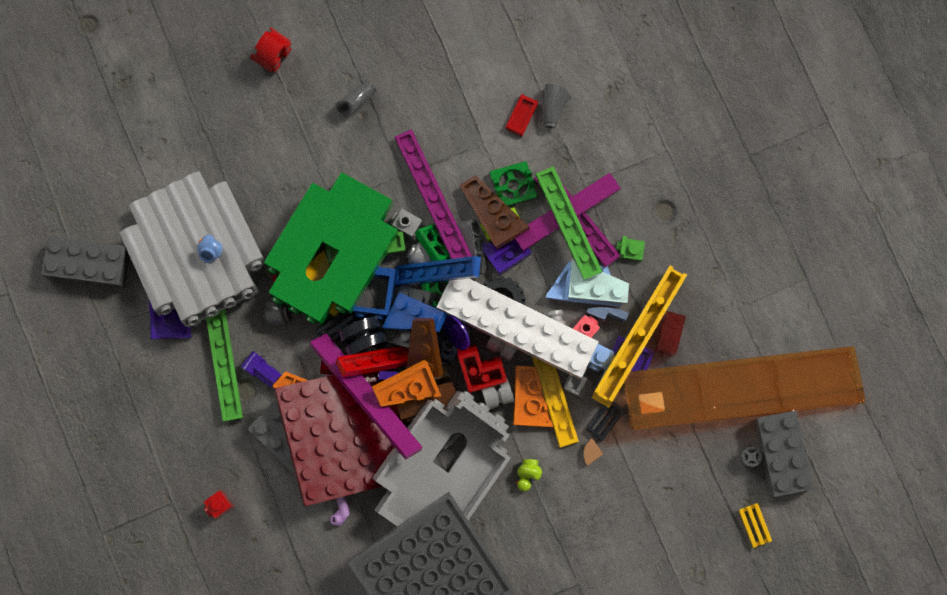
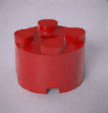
M270 27V32L266 31L255 46L257 52L255 55L252 53L250 59L267 71L276 73L281 66L280 61L283 56L287 58L290 54L292 43L290 39Z

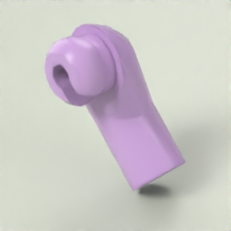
M346 497L337 499L339 509L330 518V522L334 526L342 525L350 514Z

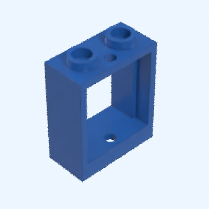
M379 267L373 276L375 278L389 279L385 310L356 305L352 312L355 317L377 316L378 320H385L388 317L392 307L396 269Z

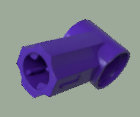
M254 351L250 353L241 365L248 373L258 377L271 388L282 376L280 372L268 365L266 360Z

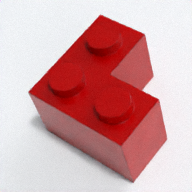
M476 344L469 345L466 350L457 349L469 393L507 382L500 356L481 361Z

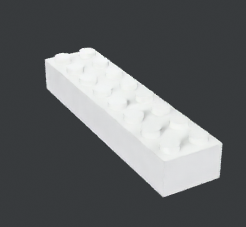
M471 279L449 281L436 309L453 315L460 322L578 379L582 378L599 342Z

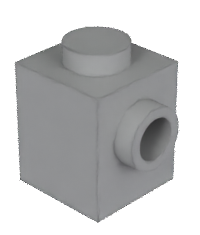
M401 209L399 213L396 212L391 220L393 223L392 227L398 229V232L403 231V235L411 240L416 236L414 233L422 226L420 218L404 209Z

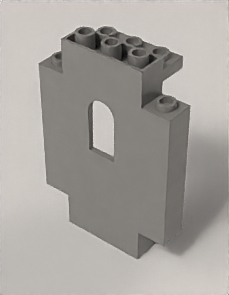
M457 391L445 409H443L445 405L440 401L427 399L407 428L422 445V451L405 460L395 447L392 449L372 478L388 490L375 508V511L396 526H399L447 492H450L467 520H469L511 459L506 454L508 451L502 446L497 445L499 440L506 441L509 437V434L506 433L509 426L504 423L506 420L498 414L492 415L488 412L490 408L482 402L479 404L474 402V396L467 391L463 393ZM454 433H461L466 438V446L450 470L446 472L433 461L449 437Z

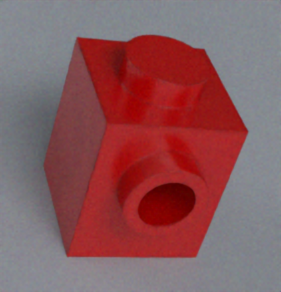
M219 490L203 502L206 505L204 507L205 512L210 518L214 517L215 519L221 518L234 508V505L222 490Z

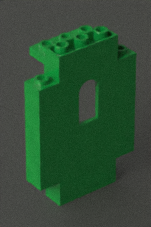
M343 172L340 173L330 191L312 182L264 261V264L268 267V272L275 276L279 274L268 292L272 297L271 300L280 306L284 303L289 306L288 310L296 315L301 313L307 316L305 319L314 325L316 323L322 325L325 320L330 319L332 316L330 311L334 305L337 311L343 314L346 312L352 314L398 236V229L384 222L393 206L392 199ZM323 242L339 252L324 277L319 281H312L307 277L306 269Z

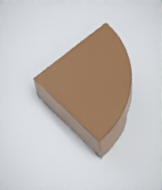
M592 438L584 448L585 464L588 466L603 455Z

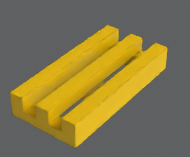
M758 503L738 510L752 548L772 541ZM752 509H754L756 512L757 518L759 520V523L761 525V528L766 539H763ZM746 511L749 514L752 525L758 537V542L755 541L754 536L752 534L751 528L744 513Z

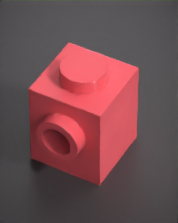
M584 315L573 329L592 338L600 327L598 326L599 322L594 317Z

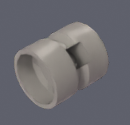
M493 337L490 338L486 345L487 350L494 354L499 352L500 357L510 362L517 350Z
M508 379L505 383L481 389L485 404L490 409L498 407L499 403L505 405L514 402Z

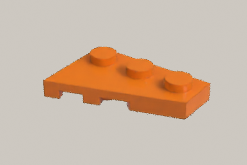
M426 360L371 387L381 407L404 403L408 400H422L426 397L441 396Z

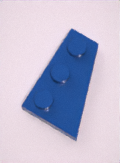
M399 292L382 328L385 330L397 329L407 331L411 330L412 320L415 318H434L436 332H440L448 314Z

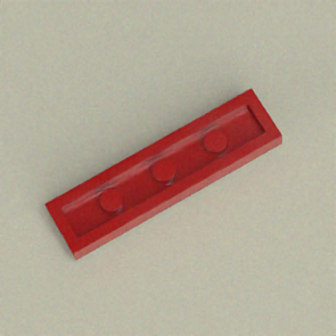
M394 347L337 357L335 363L343 377L407 366L409 349Z

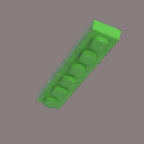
M554 166L536 173L535 176L583 281L601 274L602 270Z
M223 309L218 315L208 317L206 320L223 422L243 419L244 417L226 309Z

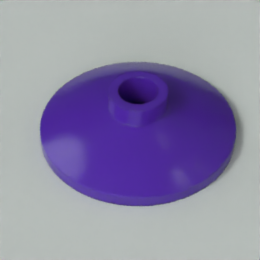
M448 314L442 325L443 329L446 330L445 334L450 335L449 340L453 342L455 347L460 350H466L470 344L467 326L453 315Z

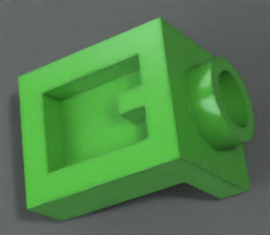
M623 236L621 241H617L616 251L619 252L621 259L642 262L645 241L627 239V236Z

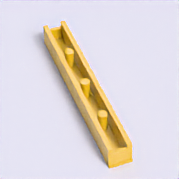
M669 266L597 386L592 399L608 408L610 407L683 284L687 274H681L674 270L673 266Z

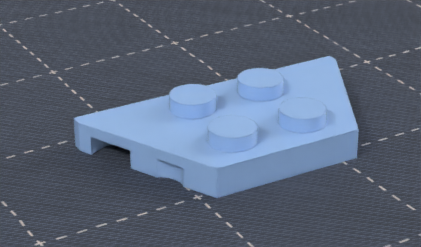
M571 262L567 263L546 294V299L621 308L620 303L568 298ZM600 266L602 272L610 275L608 267Z

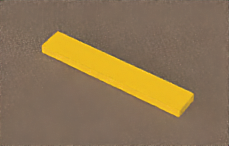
M532 357L559 448L578 443V437L557 369Z

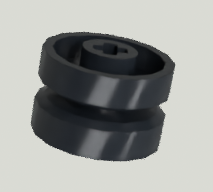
M377 316L357 321L338 332L341 342L348 344L345 348L347 355L375 351L388 343L384 332H377L381 327Z

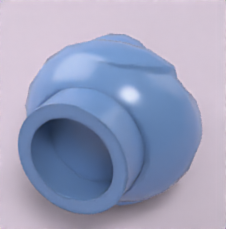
M205 235L199 240L197 251L200 260L205 263H211L222 255L223 246L212 235Z

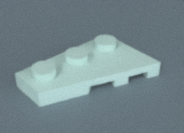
M572 259L568 298L627 304L629 283L604 272L583 281L574 259Z

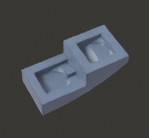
M595 307L589 308L585 315L588 317L592 316L600 322H604L606 316L625 323L629 313L614 308Z

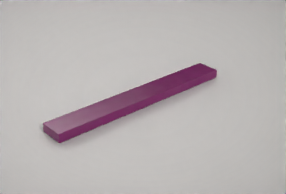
M412 129L395 136V141L450 258L472 256Z
M327 333L310 342V347L405 460L422 451V445L388 406L381 407L378 404L371 385L361 374L349 377L342 376L335 362L337 357L345 355Z

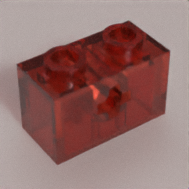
M670 311L664 314L654 352L672 357L676 355L686 316Z

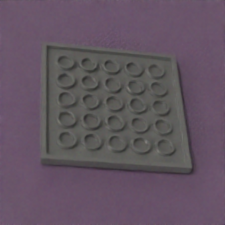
M447 492L347 560L348 565L369 595H510L514 592V589L450 492Z

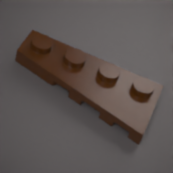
M476 175L460 184L462 191L496 249L530 230V227Z

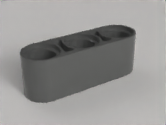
M470 219L457 223L471 255L481 257L479 275L485 273L486 264L478 222L476 219Z

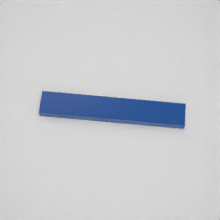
M470 256L400 265L396 267L395 285L407 286L479 277L481 257Z

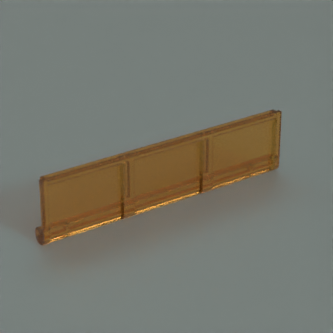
M854 346L631 371L624 382L629 409L628 424L631 431L855 405L865 402V394Z

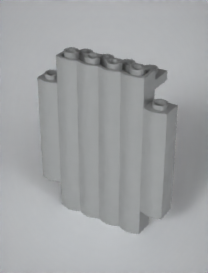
M200 171L189 174L182 180L169 184L163 189L154 191L147 197L140 198L129 205L137 224L127 227L120 232V235L151 305L158 316L169 314L173 309H176L185 327L196 326L202 320L218 315L221 310L233 308L237 303L251 299L255 294L259 293L249 272L260 269L264 265L265 260L226 181L218 183L209 189ZM205 235H212L223 246L222 255L211 263H205L200 260L197 251L199 240Z

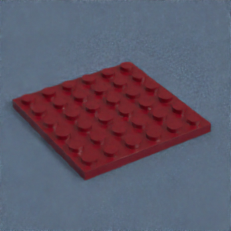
M380 371L361 374L371 387L384 381L379 379ZM335 375L274 389L304 507L383 487L372 478L394 446ZM397 404L388 405L401 421Z

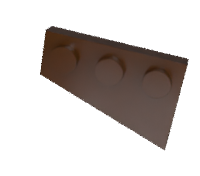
M415 318L412 320L407 369L426 360L433 377H441L444 373L434 318Z

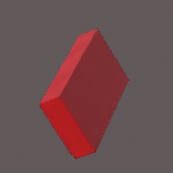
M521 94L505 129L523 137L539 102Z

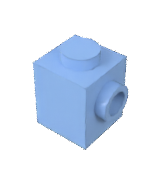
M597 344L588 363V368L597 372L599 370H606L614 351Z

